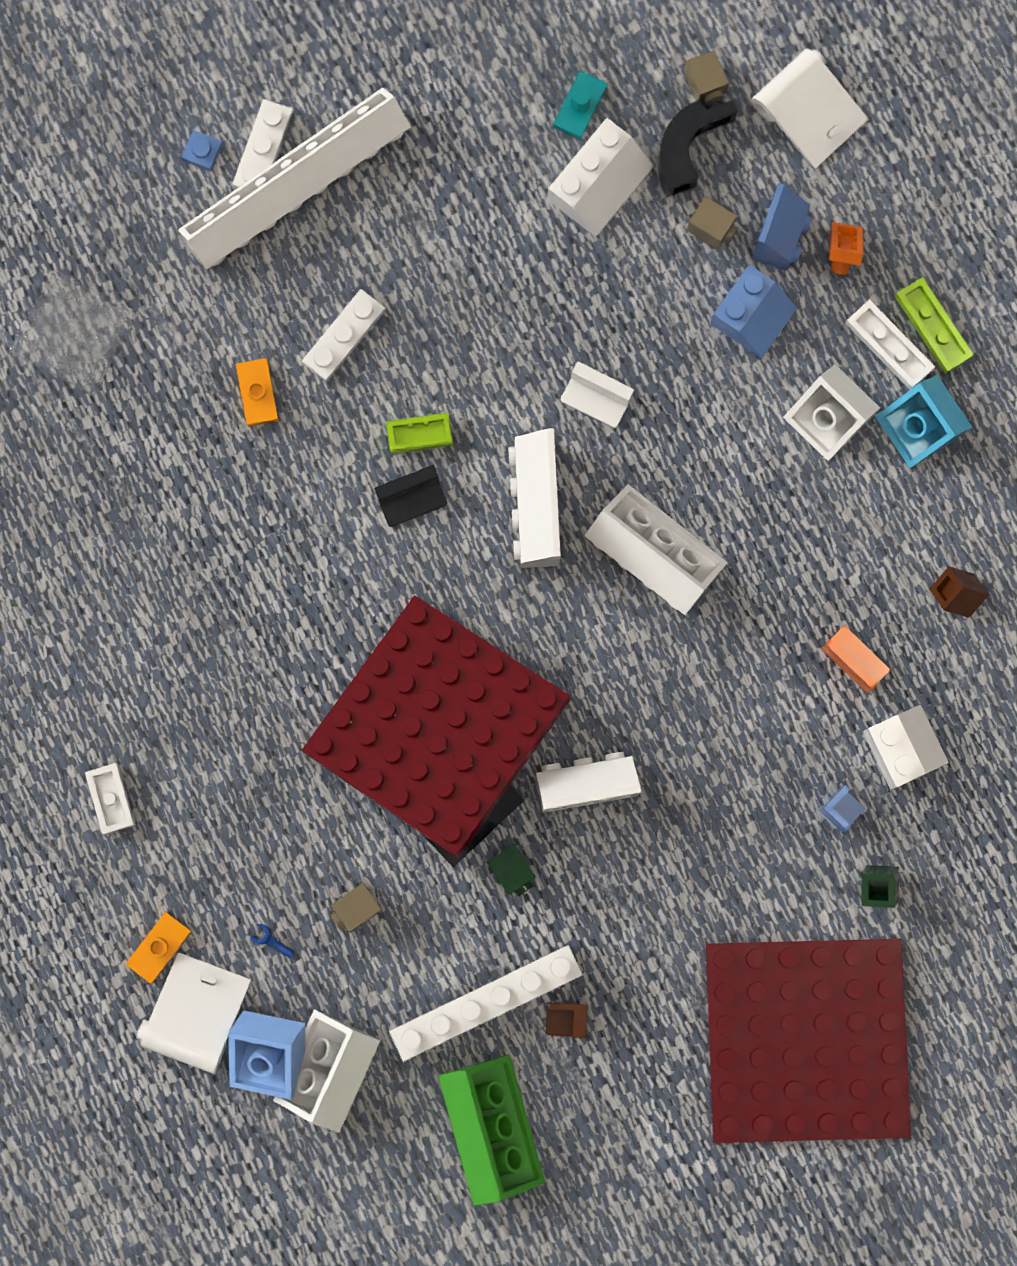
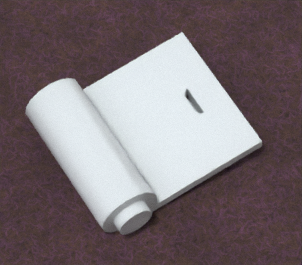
M804 49L751 99V103L754 109L766 121H775L808 163L815 169L868 120V117L827 68L823 55L815 49L812 51Z
M178 952L149 1021L143 1020L138 1030L137 1038L141 1040L140 1046L215 1074L226 1048L229 1031L233 1027L251 979ZM201 980H203V981H205V982H208V983H210V984H214V985H209V984H207V983L202 982Z

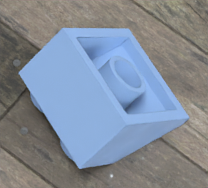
M243 1011L229 1031V1087L291 1100L295 1093L305 1054V1023Z

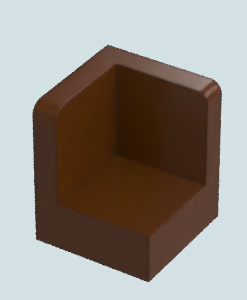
M950 566L947 567L929 589L944 611L965 617L972 616L989 596L975 574Z
M547 1002V1035L586 1038L587 1004Z

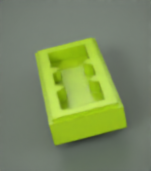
M449 412L386 421L390 454L453 446Z

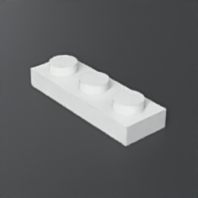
M263 99L232 184L233 188H239L276 162L293 114L292 108Z
M360 289L303 358L302 363L324 381L328 382L386 311L385 307Z
M870 299L845 322L909 390L921 382L935 368Z

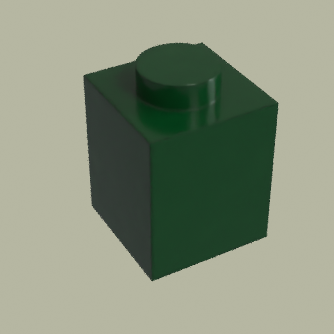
M514 844L487 862L508 895L515 892L517 897H519L534 886L531 880L536 876Z
M866 865L862 873V906L895 908L899 899V867Z

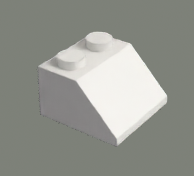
M834 364L811 385L783 418L829 461L874 416L880 407Z
M921 705L863 731L890 790L949 763Z

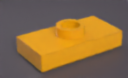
M267 358L237 363L236 369L247 426L279 421Z
M165 912L125 965L150 984H153L192 931L168 912Z

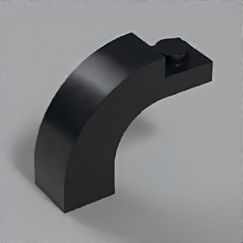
M699 99L684 107L671 120L664 132L658 155L659 179L666 198L696 187L698 177L690 159L689 147L694 139L702 133L735 121L738 110L733 100L726 103L724 101L714 102L704 110Z

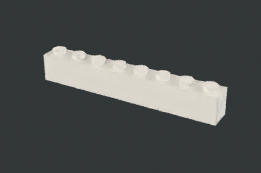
M381 88L179 228L178 231L196 259L206 270L211 266H216L232 251L246 246L255 235L263 230L272 228L278 219L287 213L299 209L308 198L322 193L331 182L339 177L348 175L354 166L363 160L375 156L378 150L387 143L398 140L411 126L396 98L387 90Z

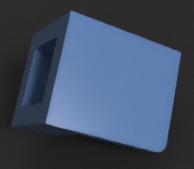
M846 785L840 787L819 810L842 833L848 831L852 827L851 824L866 809L849 793L850 789Z

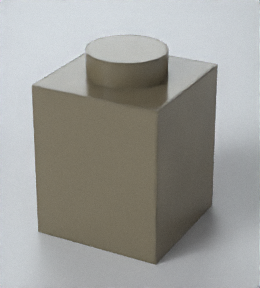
M715 50L685 62L683 72L696 101L700 99L701 103L706 102L707 105H710L724 98L729 83Z
M705 196L689 220L686 231L718 250L723 242L728 245L736 234L738 228L734 227L737 215Z
M362 883L331 905L335 912L330 914V916L341 931L346 928L351 933L383 909L365 883Z

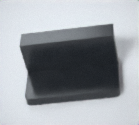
M434 465L374 488L389 527H394L447 505V500L439 483V477Z

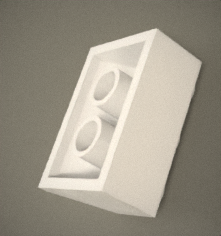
M606 118L548 188L547 200L597 237L653 169L654 165L632 136Z
M617 752L605 755L606 761L593 763L592 757L574 760V766L561 768L560 763L541 766L542 772L536 773L542 813L637 797L641 793V788L633 757H625L624 752Z
M314 1010L305 1028V1054L294 1096L291 1100L274 1097L273 1101L312 1124L339 1133L380 1040Z

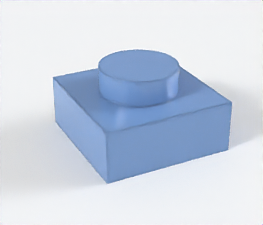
M193 130L181 159L186 163L211 172L223 142Z

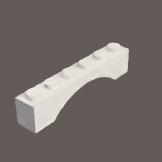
M566 945L472 992L390 1030L389 1033L404 1062L582 976V973L569 946Z

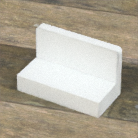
M577 361L572 371L571 379L561 396V402L612 428H616L633 397L634 389Z

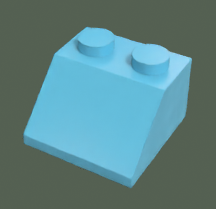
M938 375L920 382L875 416L909 468L914 467L972 428V425Z

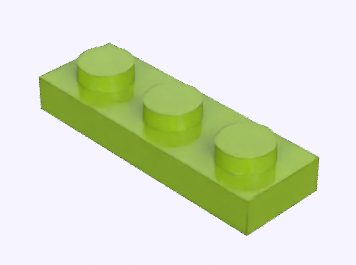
M923 277L895 294L894 297L945 374L972 359L974 354Z

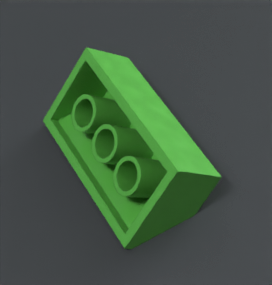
M510 1054L439 1075L440 1085L473 1205L502 1201L546 1183Z

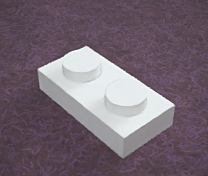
M114 763L85 772L102 835L136 826L119 765Z

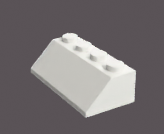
M554 428L517 436L514 440L515 447H508L509 466H516V478H510L511 497H517L518 509H512V528H519V541H513L514 560H520L521 568L559 566L560 562Z
M629 484L602 510L585 534V537L596 548L603 550L617 561L623 569L636 576L647 588L656 592L672 608L679 610L684 615L687 614L728 563Z

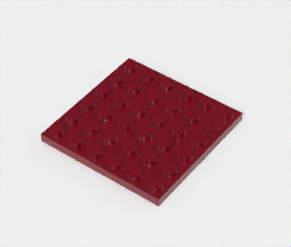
M414 595L301 751L458 859L570 702L571 697Z
M902 939L705 944L713 1143L911 1138Z

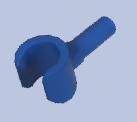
M257 924L265 930V937L258 940L250 934L251 940L260 945L267 944L288 958H291L294 951L273 937L269 927Z

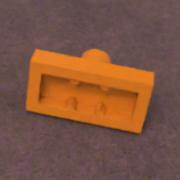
M832 222L829 233V260L832 261L830 270L836 274L846 275L849 273L851 264L861 265L863 257V227Z

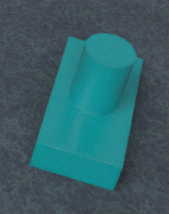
M579 71L553 123V128L581 140L607 89L608 83Z

